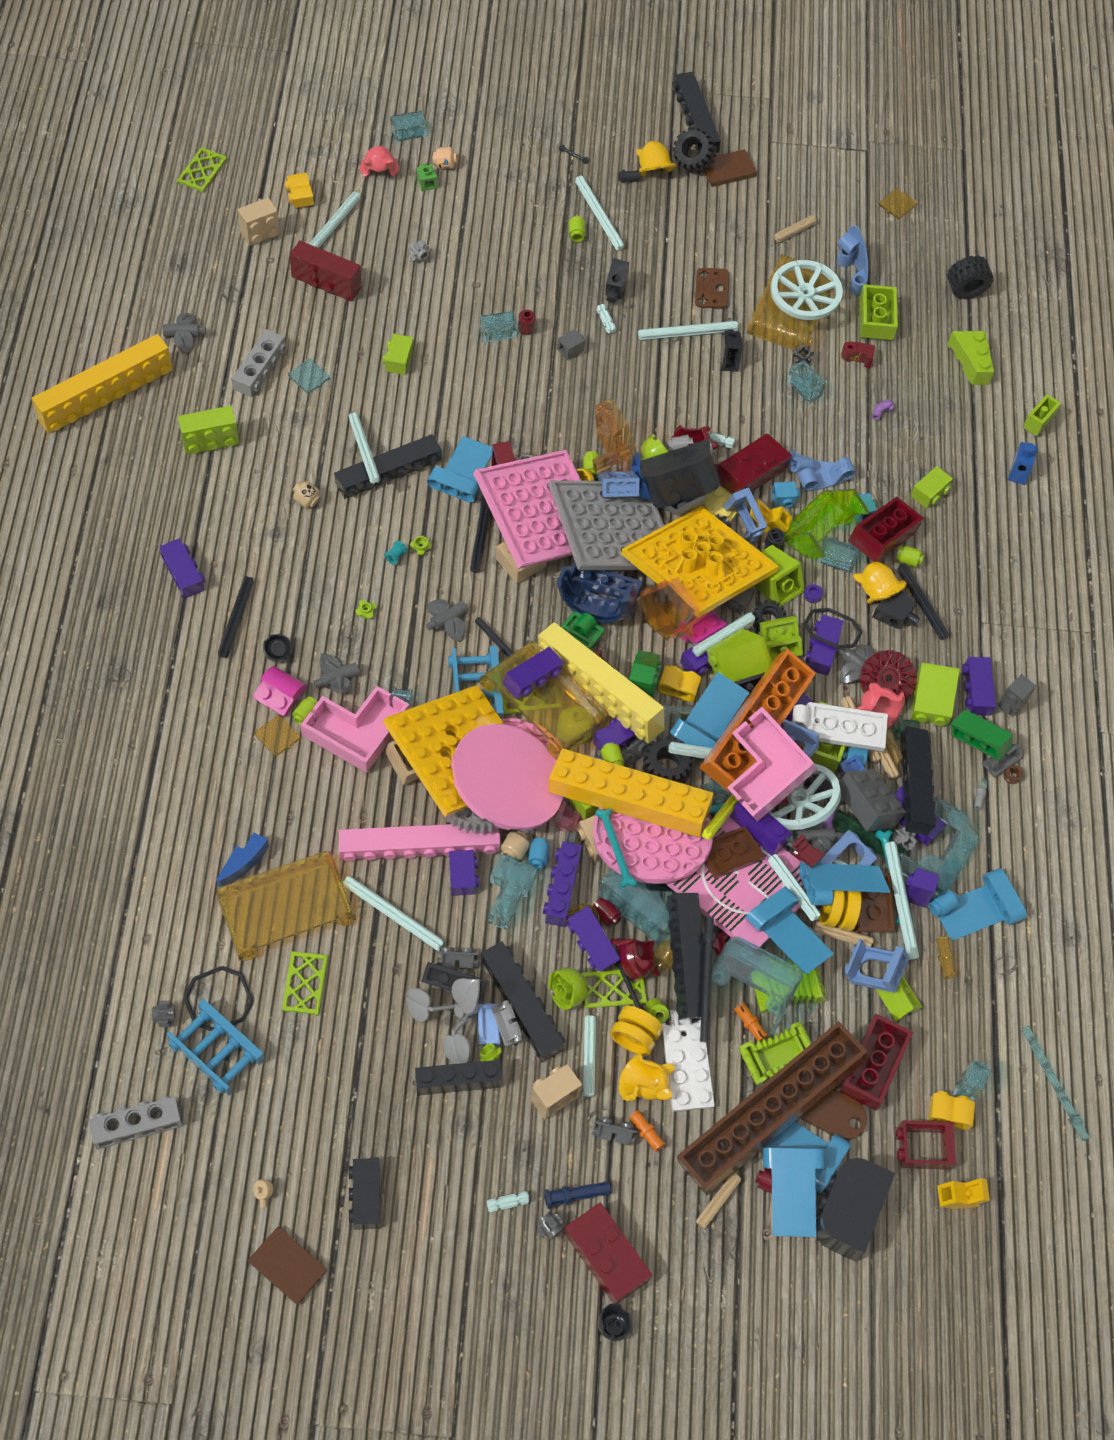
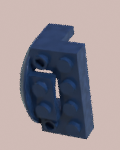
M573 563L571 569L570 567L563 566L556 582L561 600L572 611L578 612L581 615L588 613L599 623L617 622L625 618L632 619L644 590L643 581L603 570H578L576 563ZM590 591L616 597L617 599L602 597ZM583 592H585V594H584V596H583V598H582V601H581V603L579 604V600H580V598H581V595H582Z

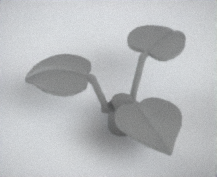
M461 978L456 980L452 986V995L457 1002L454 1005L430 1007L431 998L429 994L420 988L410 989L406 993L408 1010L411 1016L419 1022L426 1021L429 1018V1011L454 1009L456 1016L463 1019L452 1031V1035L445 1036L443 1041L444 1052L453 1064L469 1063L471 1049L469 1041L464 1035L457 1034V1031L470 1020V1016L479 1012L480 979Z

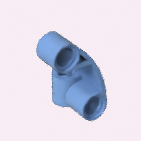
M849 226L848 232L837 243L840 247L837 264L841 267H848L853 264L856 267L858 273L852 277L849 290L854 295H860L862 286L867 283L868 279L867 250L859 227Z
M792 450L789 451L792 454L789 467L792 472L797 473L802 487L806 491L837 485L856 474L850 458L845 457L837 462H825L805 457Z

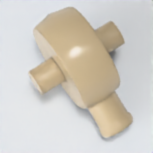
M260 1179L253 1186V1193L260 1200V1207H267L266 1199L270 1198L273 1194V1185L267 1179Z

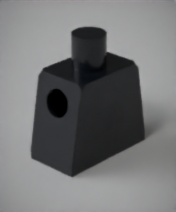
M613 258L605 289L608 302L615 303L617 299H622L628 281L630 262Z
M730 329L723 332L721 371L738 372L743 348L741 332ZM729 352L733 354L732 358H728Z
M903 591L881 600L872 618L897 629H900L905 622L915 627L921 617L913 613L916 602Z

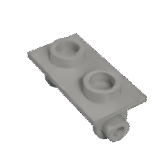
M507 1000L500 1005L492 1006L491 1009L505 1047L522 1042L523 1033L520 1031L518 1022L514 1020L515 1014L512 1009V1003L509 1004Z

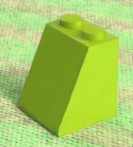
M773 545L761 551V553L776 563L779 568L778 572L755 584V587L769 602L771 600H774V604L779 602V607L805 591L801 563Z
M742 628L706 650L708 662L714 671L713 676L719 672L733 682L764 673L772 663L764 637Z
M922 662L916 674V689L912 692L910 720H916L919 723H933L937 726H948L953 714L959 668Z

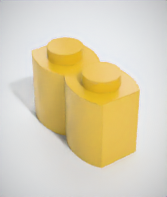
M307 172L288 175L285 187L286 191H290L288 193L289 203H293L294 208L314 205Z
M665 666L657 691L668 696H675L683 701L694 702L701 676L693 671H682L677 666Z
M937 1091L930 1097L928 1121L953 1122V1128L970 1130L973 1127L975 1102L967 1096H957L955 1098L949 1096L947 1092Z

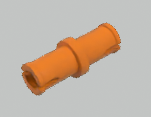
M744 1002L740 1004L741 1007L737 1006L734 1011L743 1021L745 1029H749L757 1041L762 1042V1037L766 1040L769 1035L759 1024L758 1017L751 1013Z
M640 1110L634 1112L629 1117V1120L639 1130L640 1137L646 1139L654 1152H658L665 1146L666 1143L663 1142L654 1130V1125L648 1123Z

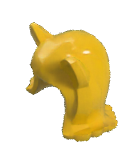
M649 141L643 149H636V154L642 167L639 169L640 176L645 177L647 171L664 168L666 172H671L677 166L676 163H671L668 150L658 141Z
M880 562L870 563L864 568L862 573L853 574L855 581L862 585L863 591L870 597L867 600L868 604L894 596L907 585L905 581H898L892 570Z
M638 1053L627 1062L620 1074L618 1085L620 1096L626 1101L635 1100L636 1097L649 1101L671 1099L670 1074L675 1071V1066L672 1064L659 1065L650 1060H643L642 1053Z

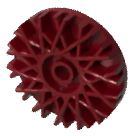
M894 650L877 652L871 655L862 665L859 675L860 687L863 693L869 690L870 683H877L882 688L890 689L897 695L900 692H904L905 700H908L913 690L916 689L915 685L917 684L914 664L901 652H895ZM886 675H889L891 677L890 682H887L885 680Z

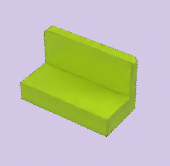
M903 975L896 993L876 989L895 1021L923 1007Z

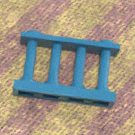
M490 646L489 654H486V656L456 657V648H452V656H448L449 667L453 668L454 692H459V681H492V687L481 689L485 697L490 696V698H493L494 704L491 705L500 719H503L504 710L497 646ZM486 663L490 665L491 669L488 672L458 674L457 665Z
M203 998L197 1004L200 1011L198 1013L199 1016L177 1037L170 1031L166 1034L169 1040L168 1045L175 1052L179 1050L214 1082L212 1086L219 1093L224 1092L229 1096L231 1090L227 1084L249 1062L252 1063L254 1061L260 1065L265 1060L264 1054ZM210 1020L214 1024V1029L190 1051L183 1042L205 1021L208 1022ZM225 1034L229 1038V1043L205 1065L198 1056L219 1035ZM240 1048L244 1051V1056L222 1078H219L212 1071L234 1049Z

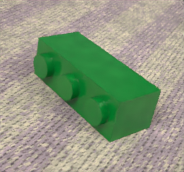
M964 710L951 723L952 737L998 761L1013 747L1012 733L994 725L990 721L982 719L975 713Z

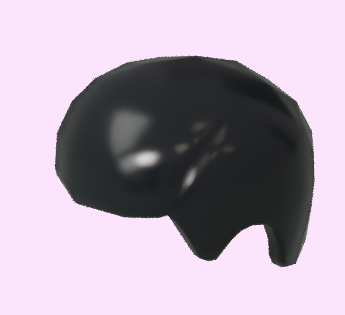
M272 634L263 642V653L272 662H283L292 653V643L288 637L282 634Z
M620 1304L607 1305L603 1308L598 1318L599 1331L610 1341L617 1342L623 1340L628 1336L632 1327L630 1314L624 1311Z

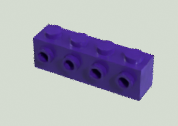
M562 841L561 848L556 850L555 860H558L557 866H553L551 878H554L553 884H549L547 896H550L549 903L545 902L543 914L546 915V924L565 927L582 845Z

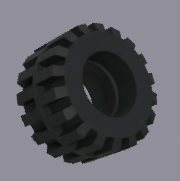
M695 127L693 130L688 128V131H682V135H678V140L673 143L675 145L673 147V156L676 162L689 173L694 172L698 174L699 171L705 172L704 169H709L710 163L713 164L715 162L713 158L717 156L715 152L717 147L714 145V140L703 129L700 130ZM701 143L702 149L699 155L694 158H688L690 147Z
M978 255L958 260L951 266L947 274L954 296L960 299L974 298L981 295L992 286L991 284L994 281L987 259Z
M665 737L664 740L658 738L657 742L653 741L647 747L642 769L644 773L685 784L690 776L693 757L669 752V744L671 742H678V738L674 737L673 740L670 737ZM668 758L675 761L678 766L673 769H667L662 767L658 760Z

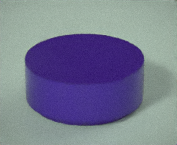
M811 584L806 587L804 591L806 601L818 603L822 599L823 590L820 586Z

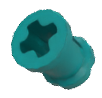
M397 540L393 543V547L384 553V557L392 565H397L399 558L406 554L408 549L402 542Z

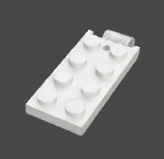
M812 702L807 703V705L799 704L793 707L792 722L818 733L819 742L883 752L885 750L888 714Z
M676 1009L669 1010L670 1025L662 1023V1038L665 1062L675 1066V1071L670 1074L672 1112L714 1108L706 1043L700 1042L701 1020H698V1023H692V1020H678Z

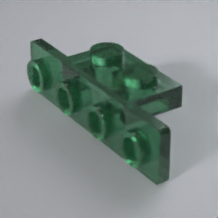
M838 810L832 821L833 828L843 834L848 830L854 832L865 846L870 847L873 852L885 858L882 843L875 836L878 830L867 832L857 818L854 819ZM891 828L882 829L881 831L886 832L888 830L892 831V834L889 838V842H893L891 838L893 837L895 830ZM896 843L901 862L907 850Z

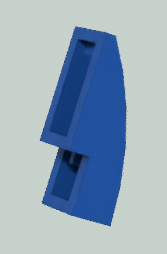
M253 832L244 849L236 846L216 879L218 887L224 888L232 884L251 870L269 848L268 839Z

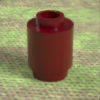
M523 310L519 313L518 329L523 335H530L535 330L536 315L533 311Z
M599 898L591 908L594 914L607 927L611 925L614 927L621 920V911L608 899Z
M765 1168L764 1171L759 1170L755 1180L758 1183L757 1188L772 1194V1170Z

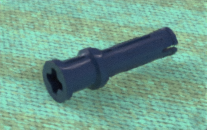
M609 1181L572 1188L562 1186L561 1189L551 1191L544 1189L547 1209L561 1204L568 1206L571 1202L611 1195Z

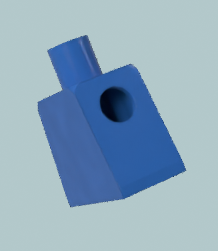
M1020 443L1013 458L1008 476L1009 481L1025 485L1038 450L1037 446L1032 443ZM1023 465L1024 470H1019L1018 466Z

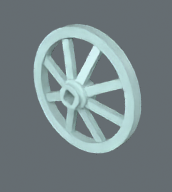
M810 260L792 261L781 266L775 272L770 287L771 296L775 304L786 314L803 320L821 319L833 313L839 306L843 293L842 284L838 276L827 266ZM800 269L815 270L809 283H804ZM794 270L799 287L783 277V275ZM820 273L831 281L817 288L813 287ZM778 281L794 292H778ZM835 288V299L816 295ZM782 298H798V300L792 307ZM812 300L827 303L830 305L824 309L818 310V308ZM802 303H807L812 311L799 310V307Z
M815 764L817 770L814 773L819 776L806 790L804 789V782L801 783L797 789L791 792L788 806L773 814L770 811L769 813L788 830L809 828L826 820L836 810L841 798L839 781L828 768ZM825 779L831 783L833 789L812 795ZM831 797L829 803L824 808L811 803ZM795 809L797 810L795 820L780 818ZM806 809L812 810L817 813L811 817L802 819L803 811Z

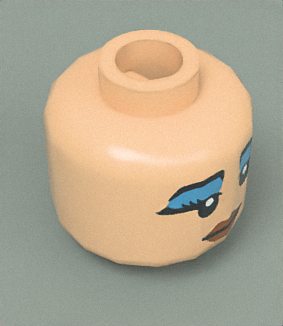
M439 147L436 152H433V163L440 170L452 169L454 164L458 162L457 153H454L451 147Z

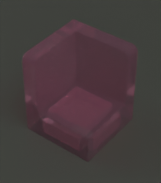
M563 801L556 816L555 827L564 831L569 829L573 832L580 820L581 814L566 809L567 802Z

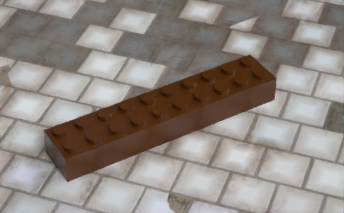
M838 1021L677 1155L679 1164L707 1196L868 1060V1051Z

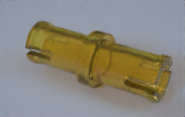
M949 937L936 938L939 951L938 961L941 962L943 978L956 977L953 965L954 954L950 950Z

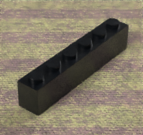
M694 72L675 74L672 89L676 92L677 102L680 103L681 112L685 115L686 125L693 130L696 127L707 132L715 142L714 145L717 147L715 152L719 153L721 140ZM701 143L695 144V148L698 149L699 153L702 149Z
M430 434L373 457L380 478L378 483L375 482L373 484L370 482L364 462L362 461L334 472L335 484L344 499L354 497L358 493L371 490L378 485L386 484L393 479L404 477L408 473L419 471L423 467L438 463L442 460V449L433 434Z
M906 726L899 737L904 810L906 811L904 814L905 831L928 836L937 824V818L934 815L936 802L933 801L934 785H932L931 739L929 738L928 730Z
M675 893L667 896L666 908L669 913L668 928L671 934L670 949L673 956L672 970L675 977L676 1012L678 1020L701 1019L704 945L699 894Z
M503 941L482 951L480 960L504 1000H508L509 1004L512 1003L515 1019L541 1063L564 1051L565 1039L562 1033H557L554 1028L555 1022L551 1015L545 1013L543 1009L545 1007L541 998H536L533 993L534 987L530 980L526 981L524 978V971L521 965L515 963L512 958L514 955L511 948L505 946Z

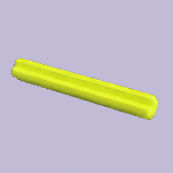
M733 794L703 830V838L711 840L733 812L736 803L739 802Z

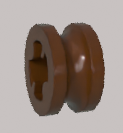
M1010 765L1004 772L1003 777L1007 783L1017 784L1022 778L1023 772L1020 767ZM1014 772L1016 774V777H1011L1010 773L1012 774Z

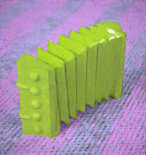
M789 960L787 965L781 961L779 967L774 963L772 969L767 966L766 971L764 968H759L750 974L761 1013H771L775 1006L780 1009L782 1005L784 1008L786 1003L790 1006L792 1001L797 1004L798 1000L801 1004L804 1000L807 1004L810 1000L814 1004L827 1001L818 967L806 975L795 963L792 964Z
M802 1022L791 1024L789 1030L785 1028L784 1032H780L779 1036L775 1034L773 1039L769 1037L768 1041L763 1038L762 1042L758 1040L756 1044L749 1041L738 1047L756 1086H761L812 1044Z

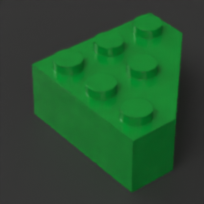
M638 650L629 681L651 698H654L662 663L659 662L660 655Z

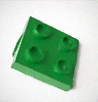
M573 611L561 626V628L590 650L605 633V629L597 625L595 618L588 613L581 615Z

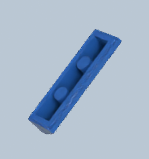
M635 452L631 463V470L639 477V497L650 499L640 473L641 459L638 452Z

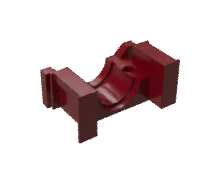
M802 834L792 844V847L796 849L792 855L800 862L803 861L810 868H813L825 856L826 852L823 854L819 849L813 848L806 842V836Z

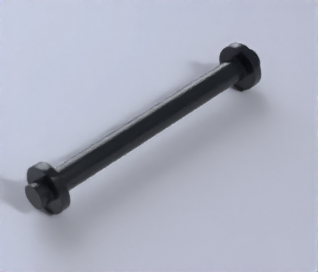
M618 960L614 965L619 968L635 1007L645 1011V1008H641L631 982L623 971L621 961Z

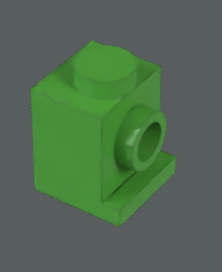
M421 164L419 167H416L417 180L421 191L437 189V174L434 171L433 165Z

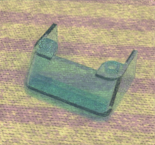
M935 796L933 800L936 802L934 813L943 822L956 829L957 832L941 858L932 854H926L918 863L905 854L900 853L899 860L902 874L907 877L909 873L913 874L916 868L939 875L935 893L939 895L943 891L951 889L975 849L979 837L963 811Z
M731 937L712 967L711 985L713 983L725 985L733 976L768 995L766 1008L771 1014L777 1016L770 1031V1034L774 1035L802 981V972L796 966L741 937Z

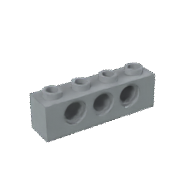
M268 329L263 332L231 378L233 390L252 397L255 392L259 391L261 383L264 379H267L271 368L276 366L278 358L286 351L287 346L284 336Z
M164 1096L156 1102H141L137 1104V1107H122L114 1113L95 1115L94 1118L89 1119L95 1148L98 1150L183 1127L176 1097ZM155 1112H162V1116L159 1119L152 1118ZM133 1118H141V1121L138 1124H130ZM119 1123V1127L116 1130H109L111 1124Z

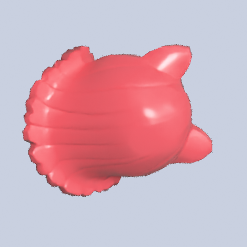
M376 146L372 147L365 154L361 162L360 172L366 177L370 175V169L377 172L389 169V174L393 177L398 174L399 165L397 159L392 156V153L387 148Z
M870 683L869 690L861 698V706L856 709L888 714V730L896 722L905 704L904 692H900L897 695L892 690L882 688L877 683Z

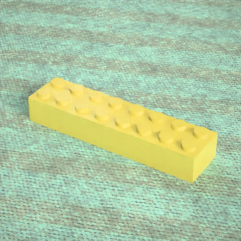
M555 622L538 635L540 652L550 647L564 661L561 675L571 685L579 688L583 695L593 699L597 706L603 707L611 717L618 719L625 728L632 730L640 740L643 739L649 744L665 730L664 707Z

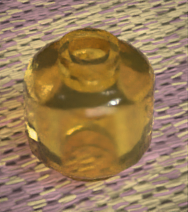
M671 939L669 941L663 940L654 951L655 964L663 970L666 967L672 969Z

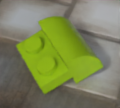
M796 616L760 623V634L764 637L771 661H774L776 656L786 649H789L796 656L803 655L802 638L799 636L798 618Z

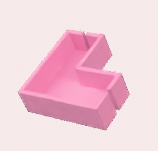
M378 686L375 687L356 714L322 696L314 706L313 713L310 712L301 723V733L305 738L367 773L393 738L383 723L384 718L408 710L409 704L394 696L392 708L391 693Z
M763 707L748 718L754 726L753 729L745 721L732 732L737 741L756 760V763L727 787L757 822L817 770L814 762Z

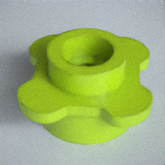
M417 536L414 542L410 543V548L415 549L418 555H423L426 550L432 548V543L428 542V539L424 536Z
M360 600L359 607L355 613L363 619H371L377 605L373 602L368 603L365 600Z
M492 1043L486 1044L480 1051V1060H497L502 1049L500 1047L496 1048Z

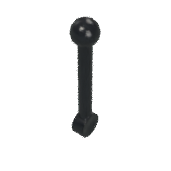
M564 145L559 146L560 151H565L582 160L584 164H588V157H582L566 149Z

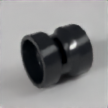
M777 528L769 530L764 544L765 549L773 545L781 550L785 539L784 532Z

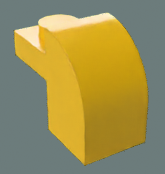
M760 499L755 500L768 526L763 531L764 533L773 528L780 529L783 532L789 530L792 516L782 506L770 510ZM751 509L749 515L757 522L754 513Z
M980 1178L966 1183L951 1181L937 1185L940 1207L975 1208L979 1207L980 1203L990 1201L987 1179Z

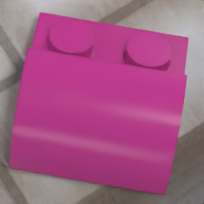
M715 609L699 618L693 614L677 624L675 631L685 642L691 641L697 645L726 627L727 623L715 614Z
M272 666L260 678L262 682L254 693L253 698L286 717L294 703L300 700L308 685L276 666Z

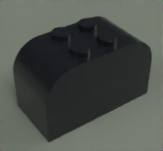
M710 439L640 461L641 476L653 506L658 508L672 506L707 495L715 491L721 484V471Z
M853 1158L846 1161L835 1176L831 1175L828 1184L823 1190L826 1195H823L816 1207V1212L818 1213L816 1218V1237L818 1241L827 1249L857 1262L867 1249L895 1173L863 1158Z

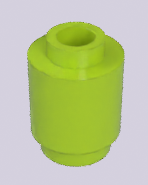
M574 216L568 222L569 237L574 242H581L586 235L585 220L582 217Z
M589 451L583 457V468L590 470L594 479L598 477V472H601V458L597 452Z
M905 545V547L900 546L896 560H899L902 564L906 563L917 568V565L922 564L924 555L921 554L922 550Z
M312 697L303 699L292 713L293 720L298 725H301L310 712L313 713V708L317 701Z
M614 743L605 744L600 751L603 760L623 766L624 759L619 745Z
M653 998L646 1003L645 1011L654 1016L661 1024L668 1019L669 1011L663 1000Z

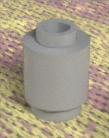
M688 435L674 437L667 441L669 452L686 447L688 444H693V439L689 438Z

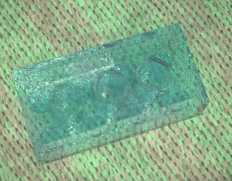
M611 869L600 882L598 897H603L605 900L608 899L621 911V915L651 940H655V943L660 946L670 935L668 928L669 913L666 903L662 901L656 892L648 890L643 882L637 881L635 887L629 885L621 887L622 875Z

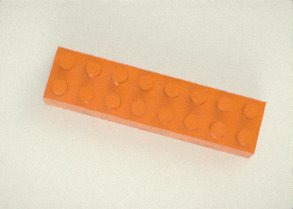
M789 649L778 654L699 768L727 792H730L727 787L756 762L737 741L732 732L745 721L753 729L754 726L748 718L761 707L781 726L816 672Z

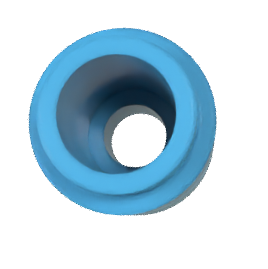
M535 838L530 844L528 863L535 869H542L548 865L550 846L548 840L544 838Z
M948 889L943 891L928 903L929 910L936 917L945 915L958 906V895Z

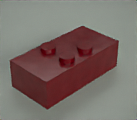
M300 240L289 254L292 278L351 302L362 288L361 266L357 263Z
M766 433L719 463L721 485L731 494L748 487L753 492L785 471L792 454Z
M896 496L856 525L848 541L872 561L878 562L913 536L919 529L924 517Z
M875 1013L860 1043L868 1051V1060L843 1080L839 1092L877 1111L886 1096L913 1035V1031Z
M601 1202L565 1226L564 1235L613 1304L620 1303L650 1281L652 1273Z

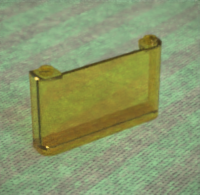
M781 254L751 317L747 334L795 350V346L800 348L802 343L807 347L812 345L813 338H811L818 319L803 320L792 317L775 304L770 288L775 272L781 266L797 261L795 258ZM800 269L804 283H809L815 270ZM794 270L783 275V277L799 287ZM820 273L813 287L817 288L831 281ZM778 281V292H794ZM832 289L826 290L816 295L828 297ZM782 298L792 307L798 300V298ZM812 300L818 310L823 309L825 303ZM802 303L799 307V310L812 311L807 303Z
M530 641L480 677L479 683L486 691L493 692L497 689L548 739L547 750L550 755L558 759L562 748L572 751L595 734L598 729L604 727L609 720V714L563 668L559 677L548 680L542 688L537 687L529 696H523L517 700L503 685V681L507 672L544 650L535 641Z
M330 851L306 857L222 886L216 890V897L239 961L253 959L260 947L334 921L339 925L347 926L356 920L355 912Z

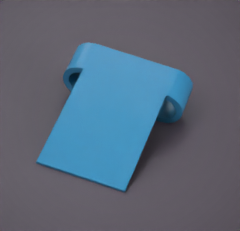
M463 436L445 469L434 467L426 481L427 484L435 490L458 499L474 502L480 487L473 472L476 469L486 467L492 456V447Z
M717 672L687 719L684 721L678 718L669 732L686 744L713 748L750 692Z
M803 861L800 863V877L811 905L830 906L833 901L832 890L890 893L879 866L825 864L819 861L813 868H810Z
M1001 868L983 874L982 878L985 886L958 896V906L945 915L938 916L951 941L1003 920L1008 925L1027 918L1024 905Z
M785 886L753 908L745 919L758 932L763 930L807 975L834 955V953L791 911L798 904L799 899Z
M793 1122L764 1148H824L826 1152V1169H815L816 1193L821 1195L831 1175L834 1174L850 1148L851 1143L836 1133L830 1142L827 1143L797 1122Z
M763 1148V1168H772V1236L816 1237L815 1169H826L825 1149Z

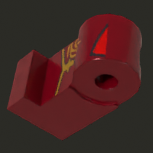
M848 341L843 345L841 358L846 362L856 361L864 363V367L871 368L875 345Z

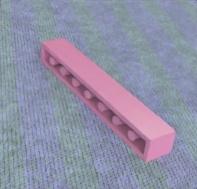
M452 824L339 830L340 860L348 862L355 861L356 859L371 861L376 858L390 860L396 857L410 859L416 856L429 858L436 855L449 856V851L473 850V854H494L500 852L499 829L493 827L492 832L486 829L484 834L480 831L474 834L473 830L466 833L464 828L459 831L458 826L452 827Z

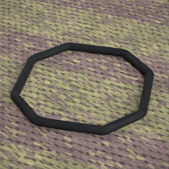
M831 608L812 609L804 621V626L812 638L836 649L854 648L862 635L861 628L853 618ZM828 611L851 621L859 632L853 644L836 645L816 636L807 624L813 613Z
M220 966L193 977L184 994V1001L192 1022L196 1018L188 1000V995L195 981L221 970L239 976L249 998V1003L242 1018L230 1023L236 1025L243 1022L253 1004V997L244 975L225 966ZM204 1024L200 1026V1028L206 1029L208 1031H212L214 1029Z

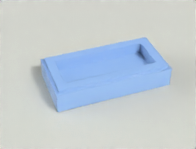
M499 1003L479 1004V1046H485L489 1043L500 1046V1031L491 1009L492 1006L499 1005Z

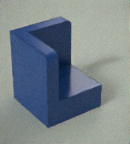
M857 754L841 762L837 768L842 777L846 772L866 770Z

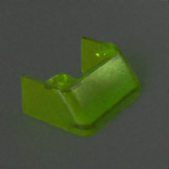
M856 489L823 491L791 521L789 530L784 532V541L806 558H824L826 555L818 543L837 524H848L854 519L856 514H868L870 511Z

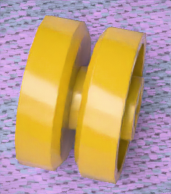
M832 890V904L830 906L820 905V923L822 926L834 928L837 925L839 929L852 931L857 924L860 914L861 892Z
M624 1006L618 1016L619 1021L614 1023L609 1034L624 1049L635 1054L642 1053V1056H649L655 1046L653 1040H658L663 1031V1026L648 1012L634 1006Z

